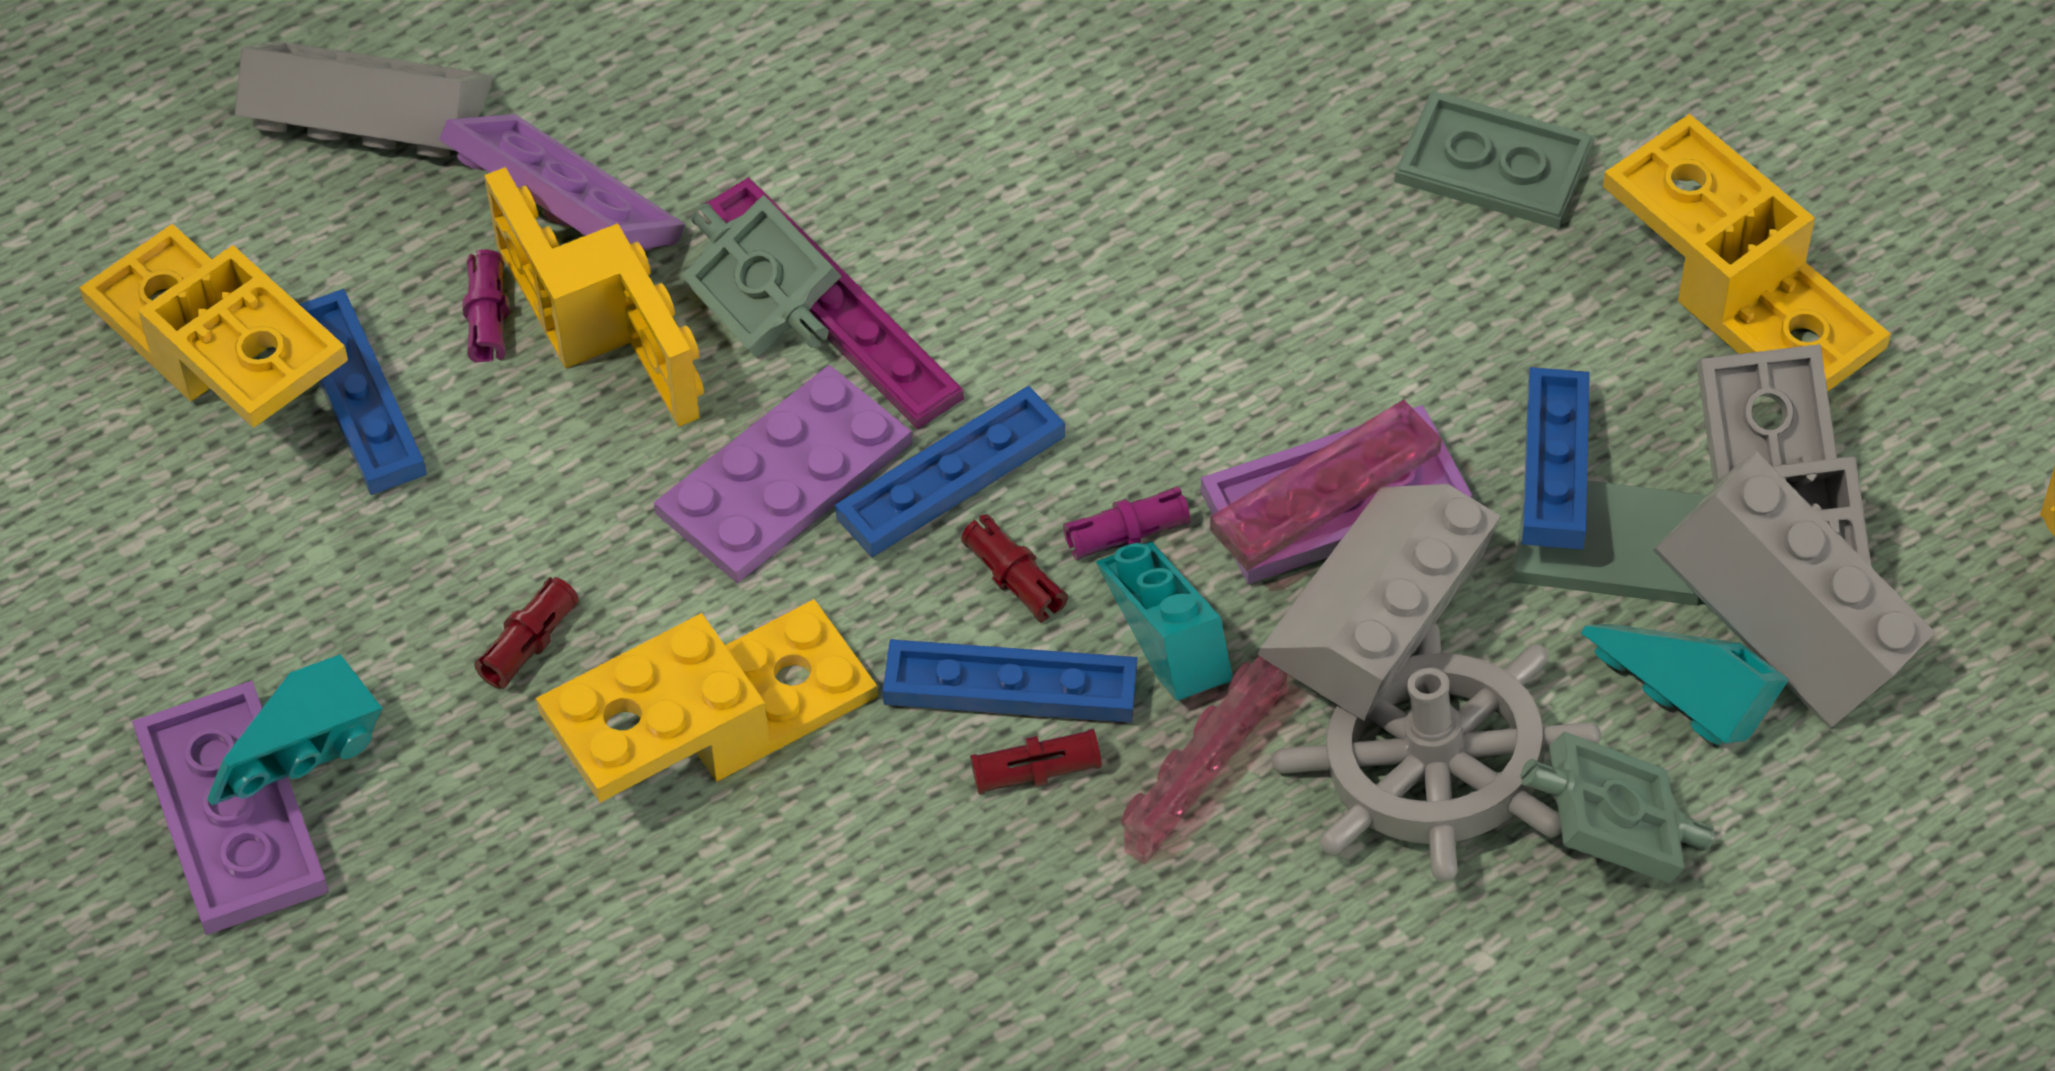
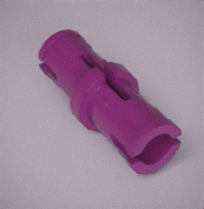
M489 249L477 250L476 256L471 253L467 258L468 293L462 301L463 316L468 319L467 355L475 363L494 361L493 348L496 349V358L500 361L504 359L506 354L504 319L508 317L510 312L509 298L504 295L503 291L505 262L504 257L500 253Z
M1176 486L1157 495L1129 502L1126 498L1112 503L1113 508L1102 511V513L1064 523L1063 532L1069 549L1074 547V551H1072L1074 559L1080 560L1083 557L1111 547L1141 543V538L1166 529L1189 524L1190 512L1185 496L1182 495L1181 489Z

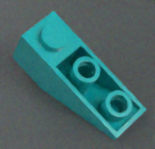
M1152 541L1145 544L1135 543L1123 546L1114 555L1096 561L1103 578L1157 679L1176 701L1234 680L1221 616Z
M1616 624L1585 625L1581 631L1582 635L1597 645L1594 653L1603 662L1620 671L1630 670L1644 681L1642 690L1650 698L1666 707L1673 708L1677 706L1692 718L1690 726L1696 733L1718 745H1721L1723 742L1726 744L1746 741L1750 738L1789 681L1787 677L1739 642Z
M341 654L290 672L223 758L207 800L213 806L236 796L240 799L248 798L270 783L286 777L297 779L308 774L320 764L339 757L341 759H350L358 755L371 742L372 731L383 708Z

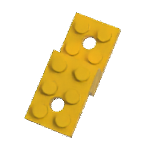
M1690 113L1605 171L1603 188L1685 257L1678 302L1737 353L1744 354L1820 344L1828 392L1888 348L1891 333L1806 263L1815 217ZM1676 180H1694L1702 187L1698 190L1687 191L1678 188L1673 182ZM1799 328L1809 329L1815 332L1819 339L1813 342L1799 341L1790 332Z
M506 167L484 175L496 246L504 257L507 266L565 369L630 343L677 426L680 427L700 419L697 397L704 394V388L699 373L693 364L694 360L700 358L697 343L687 325L678 327L673 319L675 310L666 287L662 283L654 285L648 276L651 274L650 265L640 243L636 241L630 244L617 223L559 246L552 229L549 226L540 228L536 221L538 218L537 207L526 185L517 188Z
M173 223L79 287L83 302L190 402L207 390L212 389L252 428H255L348 361L345 345L234 245L211 259ZM168 289L154 300L150 299L155 292ZM267 348H276V351L268 358L253 359Z
M813 599L724 645L705 616L700 613L537 697L536 702L538 712L599 803L694 753H697L715 781L718 782L877 698L878 686L821 607ZM791 665L804 667L810 673L806 681L794 686L780 683L776 679V675L781 669ZM622 712H630L641 718L636 726L628 730L619 731L607 725L610 718Z

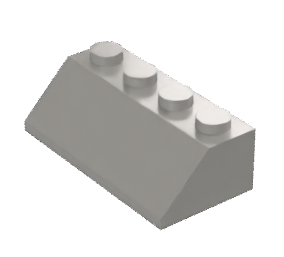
M275 41L241 48L235 115L253 118V128L285 132L287 131V125L293 124L308 127L307 136L313 138L341 140L342 132L362 135L361 144L369 147L395 149L396 141L417 144L416 153L421 155L450 157L452 148L439 140L447 119L479 117L493 80V74Z
M1758 452L1736 465L1653 549L1753 653L1789 679L1786 686L1830 728L1891 679L1936 633Z
M1449 484L1381 487L1261 646L1258 656L1365 721L1407 660L1412 656L1482 559L1501 516Z

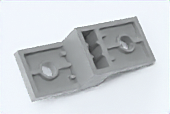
M1821 345L1698 360L1696 365L1714 487L1736 465L1758 452L1871 566L1855 456L1837 458ZM1758 397H1770L1780 405L1782 420L1776 429H1764L1754 421L1752 405Z

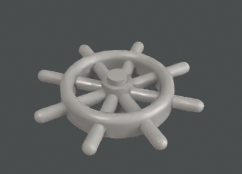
M1435 623L1417 647V655L1410 656L1365 721L1337 705L1329 722L1327 745L1282 748L1277 750L1272 756V766L1277 772L1283 774L1330 770L1334 787L1348 811L1322 834L1320 846L1325 853L1329 855L1339 854L1370 827L1379 833L1402 841L1430 844L1432 874L1440 882H1449L1457 874L1455 842L1482 835L1506 822L1513 815L1545 836H1558L1562 832L1559 813L1531 796L1535 788L1524 786L1521 783L1523 780L1520 778L1522 768L1530 759H1535L1544 764V752L1550 751L1549 745L1563 731L1597 744L1601 739V731L1597 725L1590 722L1542 726L1538 707L1531 694L1523 686L1548 661V652L1542 645L1532 644L1528 646L1509 665L1501 669L1492 663L1471 656L1441 653L1440 629ZM1449 695L1465 697L1470 700L1456 711L1450 706ZM1411 700L1412 710L1409 714L1395 707L1402 702ZM1495 711L1512 727V729L1473 732ZM1372 722L1398 738L1359 742L1362 734ZM1513 754L1509 763L1500 774L1475 759V757ZM1399 764L1377 785L1360 769V767ZM1459 778L1477 791L1452 799L1451 783ZM1418 781L1426 785L1427 801L1402 798Z

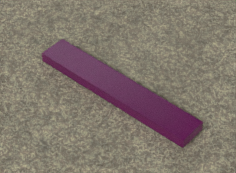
M747 177L705 203L711 205L713 210L728 223L746 213L764 195L832 265L841 277L813 304L809 311L828 329L827 339L917 430L964 399V390L750 177Z

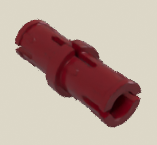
M988 514L979 517V521L985 526L984 529L975 519L970 522L962 533L961 542L990 569L994 575L992 581L1001 590L1008 588L1040 623L1050 618L1044 611L1046 606L1053 614H1056L1065 607L1068 594L1059 588L1039 568L1035 562L1037 559L1036 555L1028 547L1018 546Z
M548 577L543 586L521 611H513L503 623L504 631L474 663L475 670L486 683L498 689L500 687L502 689L506 688L511 679L534 653L541 654L551 642L550 634L579 603V597L572 586L558 577L553 579Z
M1094 728L1087 729L1085 732L1039 741L1038 736L1024 738L1025 745L980 755H970L978 794L1032 781L1035 787L1048 785L1047 778L1090 768H1102L1101 755ZM1063 755V757H1058V758L1049 759V760H1045V761H1044V760H1041V759H1044V758H1049V757H1053V756ZM1032 762L1031 764H1026V765L1017 766V767H1013V768H1009V767H1008V766L1017 765V764H1021V763Z

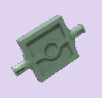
M764 195L746 213L728 223L713 210L711 205L704 204L698 207L711 223L708 224L696 211L692 214L691 221L710 241L707 243L701 256L680 276L684 282L756 358L785 331L791 328L804 339L809 347L815 348L821 345L808 328L811 327L824 341L829 331L809 310L841 275Z
M1565 731L1549 745L1552 767L1535 759H1530L1522 768L1520 778L1523 779L1521 783L1524 786H1530L1552 794V797L1556 799L1563 843L1565 846L1670 883L1685 869L1681 842L1705 851L1712 845L1715 832L1712 831L1714 827L1711 824H1705L1686 817L1684 813L1679 811V807L1672 796L1668 770Z

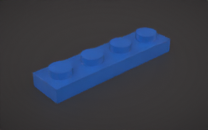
M341 289L299 304L345 345L348 361L320 380L319 383L370 496L426 476L427 472L422 455L345 290Z
M1530 367L1527 392L1522 545L1584 550L1587 511L1590 372Z
M1028 385L835 504L836 519L869 556L873 558L1065 438V423Z
M890 639L883 685L884 705L1132 723L1138 657Z

